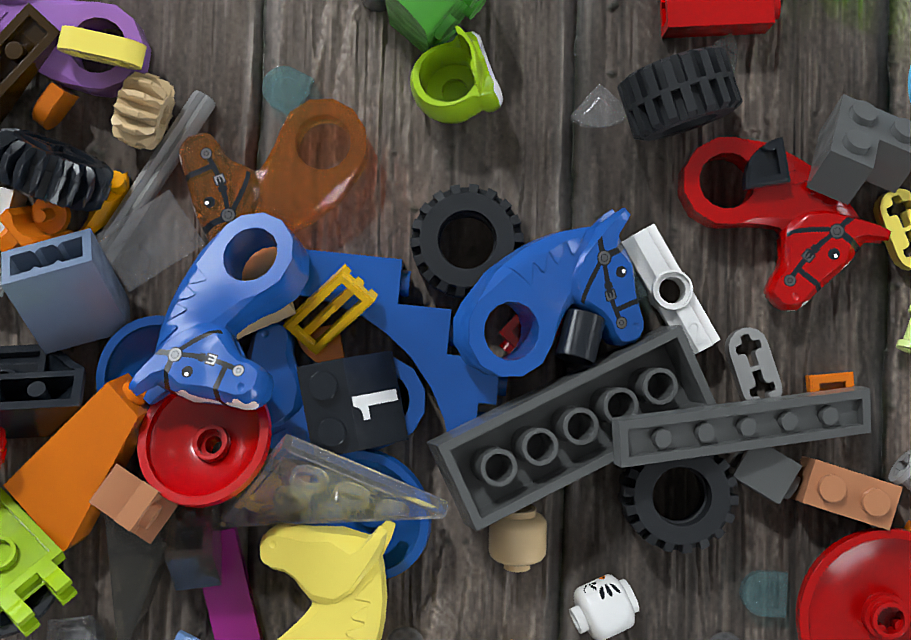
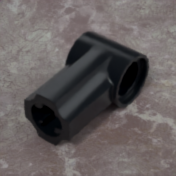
M568 309L564 316L555 356L564 360L565 367L572 369L582 365H595L606 320L588 311Z

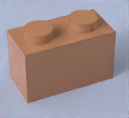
M802 456L800 461L802 467L797 474L801 477V480L790 499L890 531L903 487L817 459Z

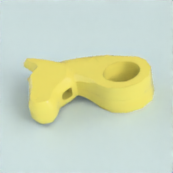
M387 519L372 534L345 526H312L290 523L277 524L269 529L262 536L259 544L260 558L263 564L290 575L312 601V605L305 615L277 640H381L387 607V584L383 555L397 524Z

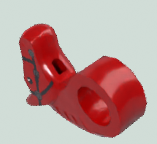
M716 137L696 148L688 157L678 174V199L688 217L707 228H763L775 230L777 233V263L764 288L765 297L774 308L780 311L798 310L849 264L863 243L881 244V241L889 240L890 230L859 218L850 204H844L807 188L811 166L786 152L791 182L747 190L743 202L735 208H721L713 205L705 198L700 188V174L703 166L713 160H725L734 163L744 172L745 166L753 153L766 144V142L738 137Z

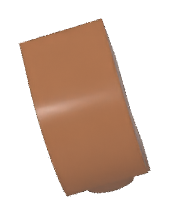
M119 464L114 466L89 501L90 504L114 519L116 523L149 544L153 542L178 507L177 504L162 497L158 490L145 481L140 480Z

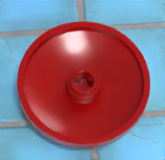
M880 527L868 528L851 533L824 550L809 568L799 590L796 603L798 639L911 640V530L891 527L890 531Z

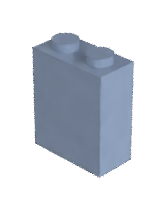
M91 228L1 252V287L45 354L111 337L119 329L131 322L129 298Z

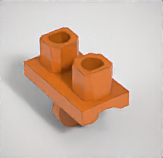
M36 199L32 206L6 209L0 215V222L6 227L0 233V251L3 252L74 233L72 230L66 229L71 219L70 208H62L56 204Z

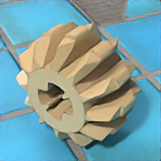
M135 71L132 75L128 76L123 82L122 89L118 91V98L113 105L114 114L111 118L113 136L127 143L128 146L137 149L153 150L163 140L165 132L169 130V122L173 117L172 110L175 105L174 87L168 81L160 79V76L148 72L144 74Z

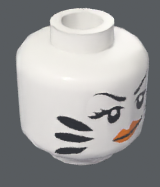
M607 574L577 588L574 592L575 606L569 609L573 623L580 634L588 631L593 639L606 640L634 625L635 613L639 611V605L633 590L625 579L618 580L613 575Z

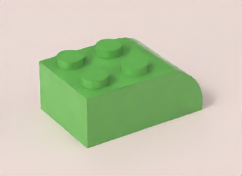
M385 0L390 25L422 53H425L431 47L453 41L457 36L455 26L465 16L472 19L486 2V0Z

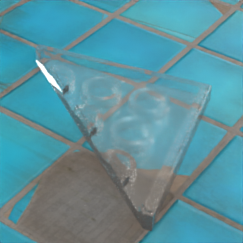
M286 434L266 458L261 470L253 481L237 494L225 508L219 525L223 527H242L284 523L319 524L443 519L447 514L449 502Z

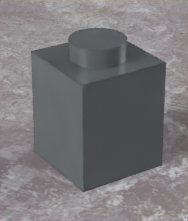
M766 447L737 451L729 464L730 468H728L729 473L735 476L737 482L765 499L780 504L783 498L789 499L796 491L801 477L797 474L802 465L774 448Z

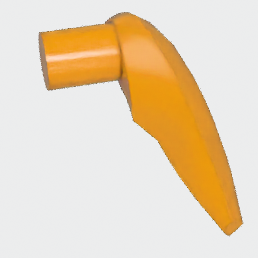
M113 171L112 188L107 200H104L101 209L89 212L88 218L80 231L91 228L95 234L107 224L129 191L128 171L123 174L119 171Z

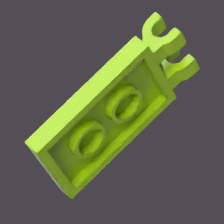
M0 487V613L3 611L18 630L27 637L41 624L34 617L35 614L31 608L24 602L44 584L63 606L78 593L71 585L73 583L72 580L58 567L66 559L63 551Z

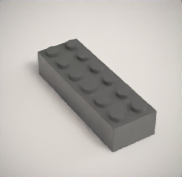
M682 325L661 326L640 336L632 344L620 346L596 358L595 365H582L428 441L427 444L464 524L475 531H479L613 462L612 418L715 405L716 402Z

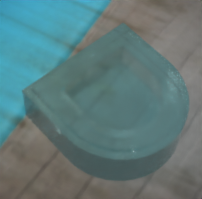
M279 66L272 69L265 76L262 92L264 98L273 109L295 120L315 80L292 67Z
M755 570L747 574L739 588V595L743 605L758 616L786 618L788 573L779 570Z

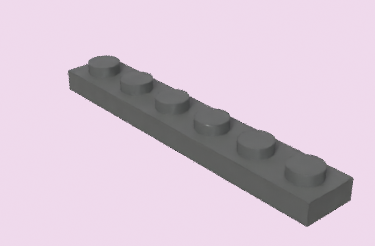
M853 386L612 418L614 464L623 468L871 433L870 388Z

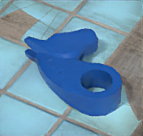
M280 321L253 332L246 358L259 364L273 377L274 388L272 396L266 404L272 423L270 448L287 454L313 458L296 367H299L295 356L296 337L283 326L285 322ZM394 357L397 378L402 380L408 389L410 402L408 411L405 414L408 435L415 431L425 414L426 390L416 371ZM392 444L383 445V446H379V447H374V448H370V449L380 450V449H382V448H384V447H387V446H389V445H392Z

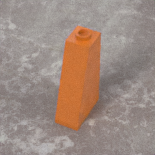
M129 373L107 382L3 485L33 521L63 552L90 534L102 512L89 503L90 499L116 464L125 469L137 447L139 430L143 418L151 405L143 399L147 391L138 396L130 391L129 383L133 377Z

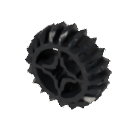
M18 128L0 130V181L2 183L10 185L15 190L22 191L30 197H36L46 203L50 202L62 208L68 207L75 211L83 210L86 212L101 209L104 200H107L111 191V182L114 172L105 162L100 161L96 156L86 153L85 150L78 149L71 144L61 142L56 138L47 137L41 133L37 134L27 129L21 130Z

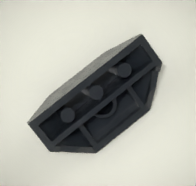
M39 344L0 346V427L6 430V439L49 437L82 408L87 375L85 368L79 363H75L60 350L45 354Z

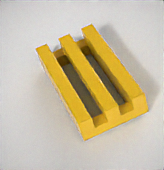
M346 264L295 310L296 314L289 316L283 324L292 335L315 355L373 304L378 296L372 288L368 291L363 286L365 282L359 276L355 279L350 274L351 269ZM342 283L346 288L309 323L301 328L298 324ZM353 295L359 299L316 340L310 336Z

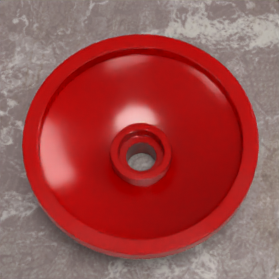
M172 393L168 394L165 398L149 407L139 430L137 454L144 478L149 485L160 492L162 497L185 507H209L231 499L253 481L267 458L272 437V423L268 407L265 404L256 410H244L217 404L193 402ZM222 441L221 448L212 454L213 446L217 442Z

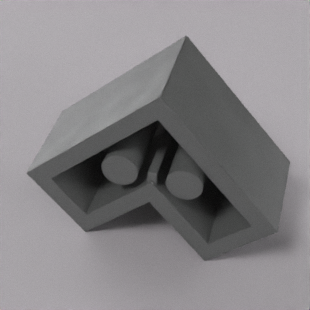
M843 94L819 132L806 187L847 205L865 181L895 193L911 172V120L899 118L874 107L869 102L857 100Z

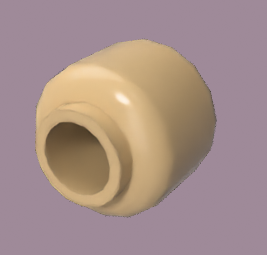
M530 504L489 525L488 549L490 556L495 561L504 564L505 570L510 572H526L530 570V565L540 562L545 557L547 521L542 514L536 512L534 505Z

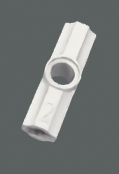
M655 224L622 241L633 263V268L647 291L650 304L658 310L666 326L682 325L694 355L721 340L693 292L691 279L679 268ZM665 279L672 280L679 286L680 296L675 303H668L660 296L659 287Z

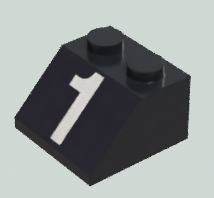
M392 350L296 367L313 460L409 440Z

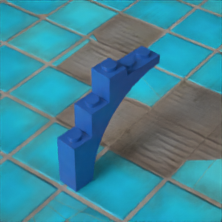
M306 250L310 257L309 279L299 296L309 298L346 264L351 269L350 274L355 279L359 276L365 282L363 286L368 291L372 288L378 294L375 302L360 316L386 332L412 358L433 391L444 418L447 432L486 413L477 411L478 403L496 405L497 395L506 396L508 377L483 374L466 364L461 356L447 354L448 346H455L453 343V320L451 319L452 309L400 304L401 297H409L411 271L404 270L403 259ZM341 283L323 301L330 303L346 287ZM353 295L341 308L349 310L359 299Z

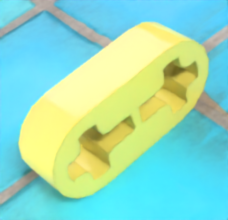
M67 25L61 27L57 50L65 54L132 70H142L147 46L132 39Z
M899 188L895 193L888 191L879 196L874 204L873 212L876 223L891 231L889 240L884 242L892 261L899 268L910 271L911 256L906 257L903 249L909 246V241L911 242V192ZM892 199L896 204L903 202L906 210L900 213L903 226L897 215L889 216L887 213V208L893 205Z

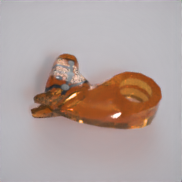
M311 99L290 111L279 132L274 147L259 171H253L228 158L222 146L209 133L202 132L188 136L183 140L178 150L195 214L209 242L231 221L241 215L264 212L282 220L294 234L305 229L344 200L362 175L369 160L368 135L364 125L352 108L334 99ZM321 123H333L340 126L351 137L350 150L346 158L339 165L330 169H315L308 166L302 161L300 156V143L304 134L312 127Z

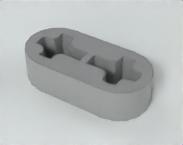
M750 327L733 331L727 337L724 347L741 400L760 399L758 396L750 395L749 389L756 386L753 371L757 372L761 383L770 384L771 390L765 392V398L781 396L782 383L764 334ZM745 335L747 341H755L757 344V348L751 351L753 366H750L745 354H737L736 347L742 344L741 336Z

